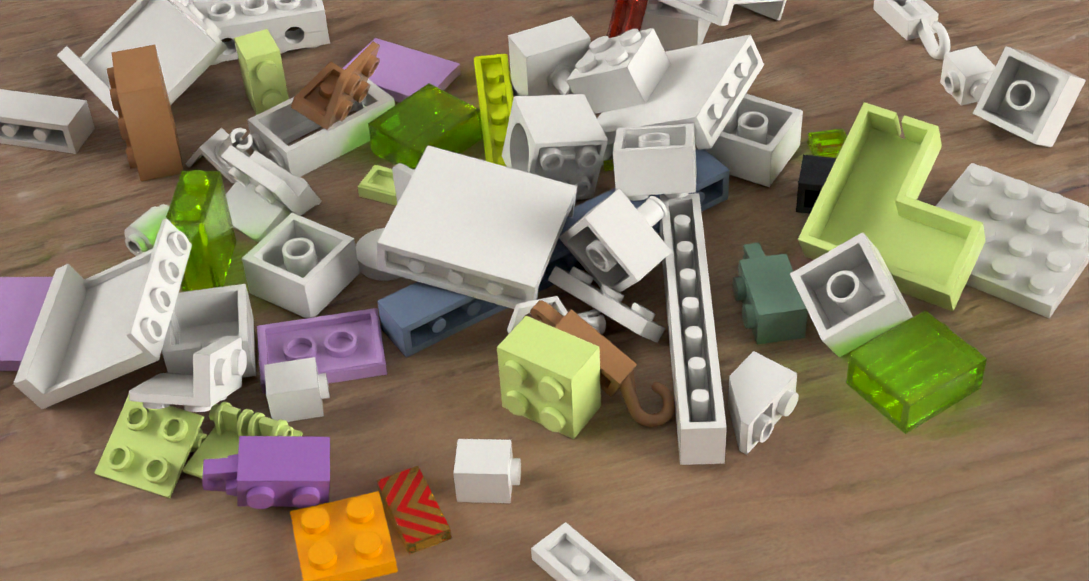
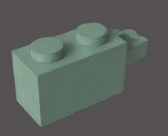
M760 243L744 244L743 250L745 254L743 259L739 260L738 277H733L732 285L735 300L742 301L743 303L742 318L745 328L752 329L757 345L805 338L808 311L790 275L794 271L787 253L765 256Z

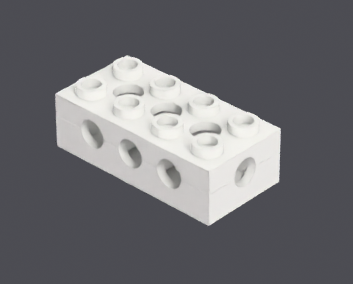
M187 0L189 4L194 5L204 15L205 19L211 20L222 31V34L218 37L220 40L224 38L233 39L229 42H223L228 48L211 65L238 59L234 38L268 29L280 50V54L289 50L316 48L320 45L330 44L322 0ZM291 27H299L295 31H288Z

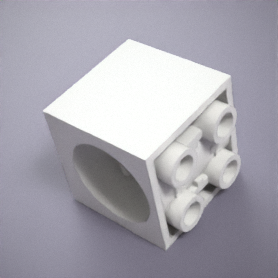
M584 94L515 96L510 112L502 158L506 167L577 186L576 200L593 199L608 139Z

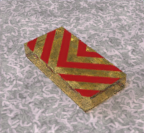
M419 466L376 480L378 491L409 555L452 539L451 529Z

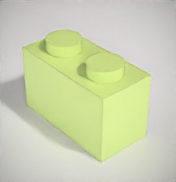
M268 29L235 37L234 41L245 94L256 115L288 100L280 50Z

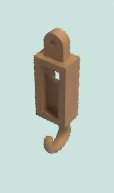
M539 300L533 306L530 313L534 319L599 346L601 389L610 397L620 389L629 414L637 423L652 428L662 426L671 419L675 411V401L666 385L660 382L652 384V390L662 397L663 407L658 413L651 414L645 412L640 405L636 393L634 368L637 364L573 310L570 309L563 316L543 300Z

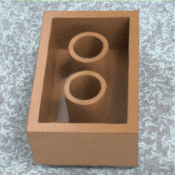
M156 45L111 52L113 67L107 68L111 87L109 91L113 109L119 115L118 125L122 140H126V153L130 169H138L141 182L183 174L184 169L177 129Z

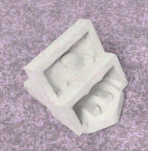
M230 145L221 156L231 167L228 174L236 182L218 203L215 211L223 220L255 242H260L291 213L301 216L315 205H319L322 201L303 178L292 175L256 150L248 157Z

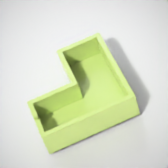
M864 102L798 238L804 256L815 260L863 232L880 252L900 292L954 311L986 241L983 222L917 200L942 147L939 127L904 115L901 121L904 139L900 137L902 132L896 112Z

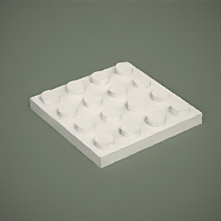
M971 163L936 205V207L983 222L986 241L966 285L1044 317H1051L1089 263V206L1065 198L1060 194L1049 192L1030 185L1025 181L1014 179L987 167Z

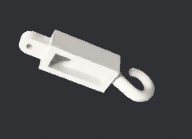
M874 0L873 9L906 40L920 37L926 51L932 58L944 59V54L950 52V38L945 27L938 22L939 14L924 0ZM933 33H937V34H938V37H939V45H938V43H937V41H936V38H935V36H934Z

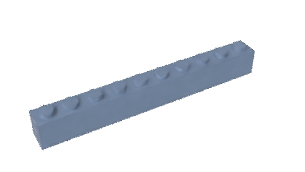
M696 149V192L689 194L699 193L702 212L728 199L730 169L705 149ZM616 188L576 206L573 217H567L560 236L592 208L615 192ZM665 194L649 195V197H650V196H655V197H657L658 199H660V195H665ZM646 199L638 201L630 200V202L637 209L644 202H646ZM660 220L652 227L657 234L660 233ZM560 239L556 243L541 279L538 292L555 285L548 281L555 266L568 272L571 271L573 266L582 271L585 270ZM421 282L409 285L377 301L382 331L406 358L508 308Z

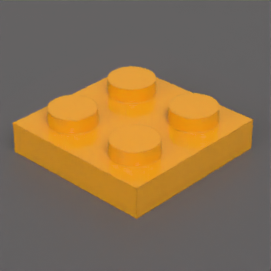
M379 491L290 511L303 581H362L398 572Z

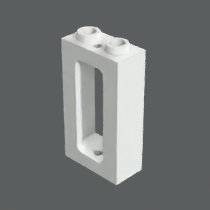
M368 79L367 83L371 86L367 95L360 103L355 101L350 112H358L346 117L342 122L334 123L328 130L322 129L288 146V143L321 127L292 109L293 98H290L247 120L253 139L251 148L292 175L301 177L398 127L394 98Z

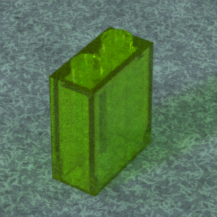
M430 83L368 123L372 152L394 165L402 163L411 169H416L428 145L461 154L483 138L480 109Z
M202 170L182 171L166 218L179 231L183 232L192 244L181 282L182 291L223 287L237 241L221 172Z
M925 310L849 354L846 384L904 434H907L981 389L987 358L975 347L970 346L951 331L946 324L940 322Z

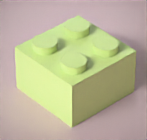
M525 316L497 346L502 407L515 415L524 416L535 421L552 432H559L575 439L601 407L599 346L529 316Z

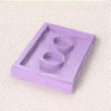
M377 38L373 39L342 68L345 70L374 41L380 45L376 56L380 59V62L373 75L368 79L392 96L394 101L425 110L461 74L460 63Z
M0 277V371L19 370L53 277Z
M378 308L257 326L260 382L263 394L266 393L264 365L315 357L318 374L326 373L328 384L387 375Z

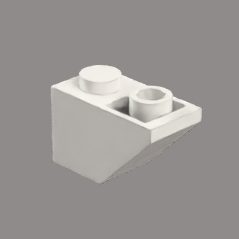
M755 351L729 376L728 408L739 451L746 455L758 442L763 443L769 438L776 422L783 415L789 416L792 413L799 398L798 393H796L797 373Z

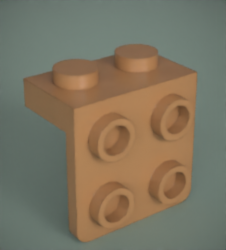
M373 41L345 70L330 61L293 98L291 108L326 130L337 120L342 122L349 114L355 101L360 103L370 89L371 85L367 83V80L373 75L379 65L380 59L376 56L380 45Z

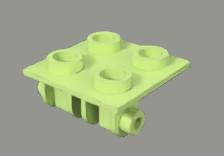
M128 395L94 474L171 498L189 453L195 452L207 437V434L203 433L200 428L204 416L173 406L162 409L144 408L143 402L130 401Z
M228 402L215 404L211 407L209 418L214 421L215 427L182 470L184 473L202 478L203 462L205 459L228 458L229 455L238 454L239 436H302L303 433L288 426L286 420L279 419L277 421L265 417L260 412L254 414L253 410L244 409L241 412L239 408L232 407Z

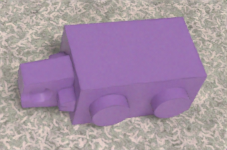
M239 436L238 454L229 455L228 458L204 460L203 489L226 492L227 495L237 496L238 506H250L255 509H265L271 506H291L302 509L328 503L330 488V437Z

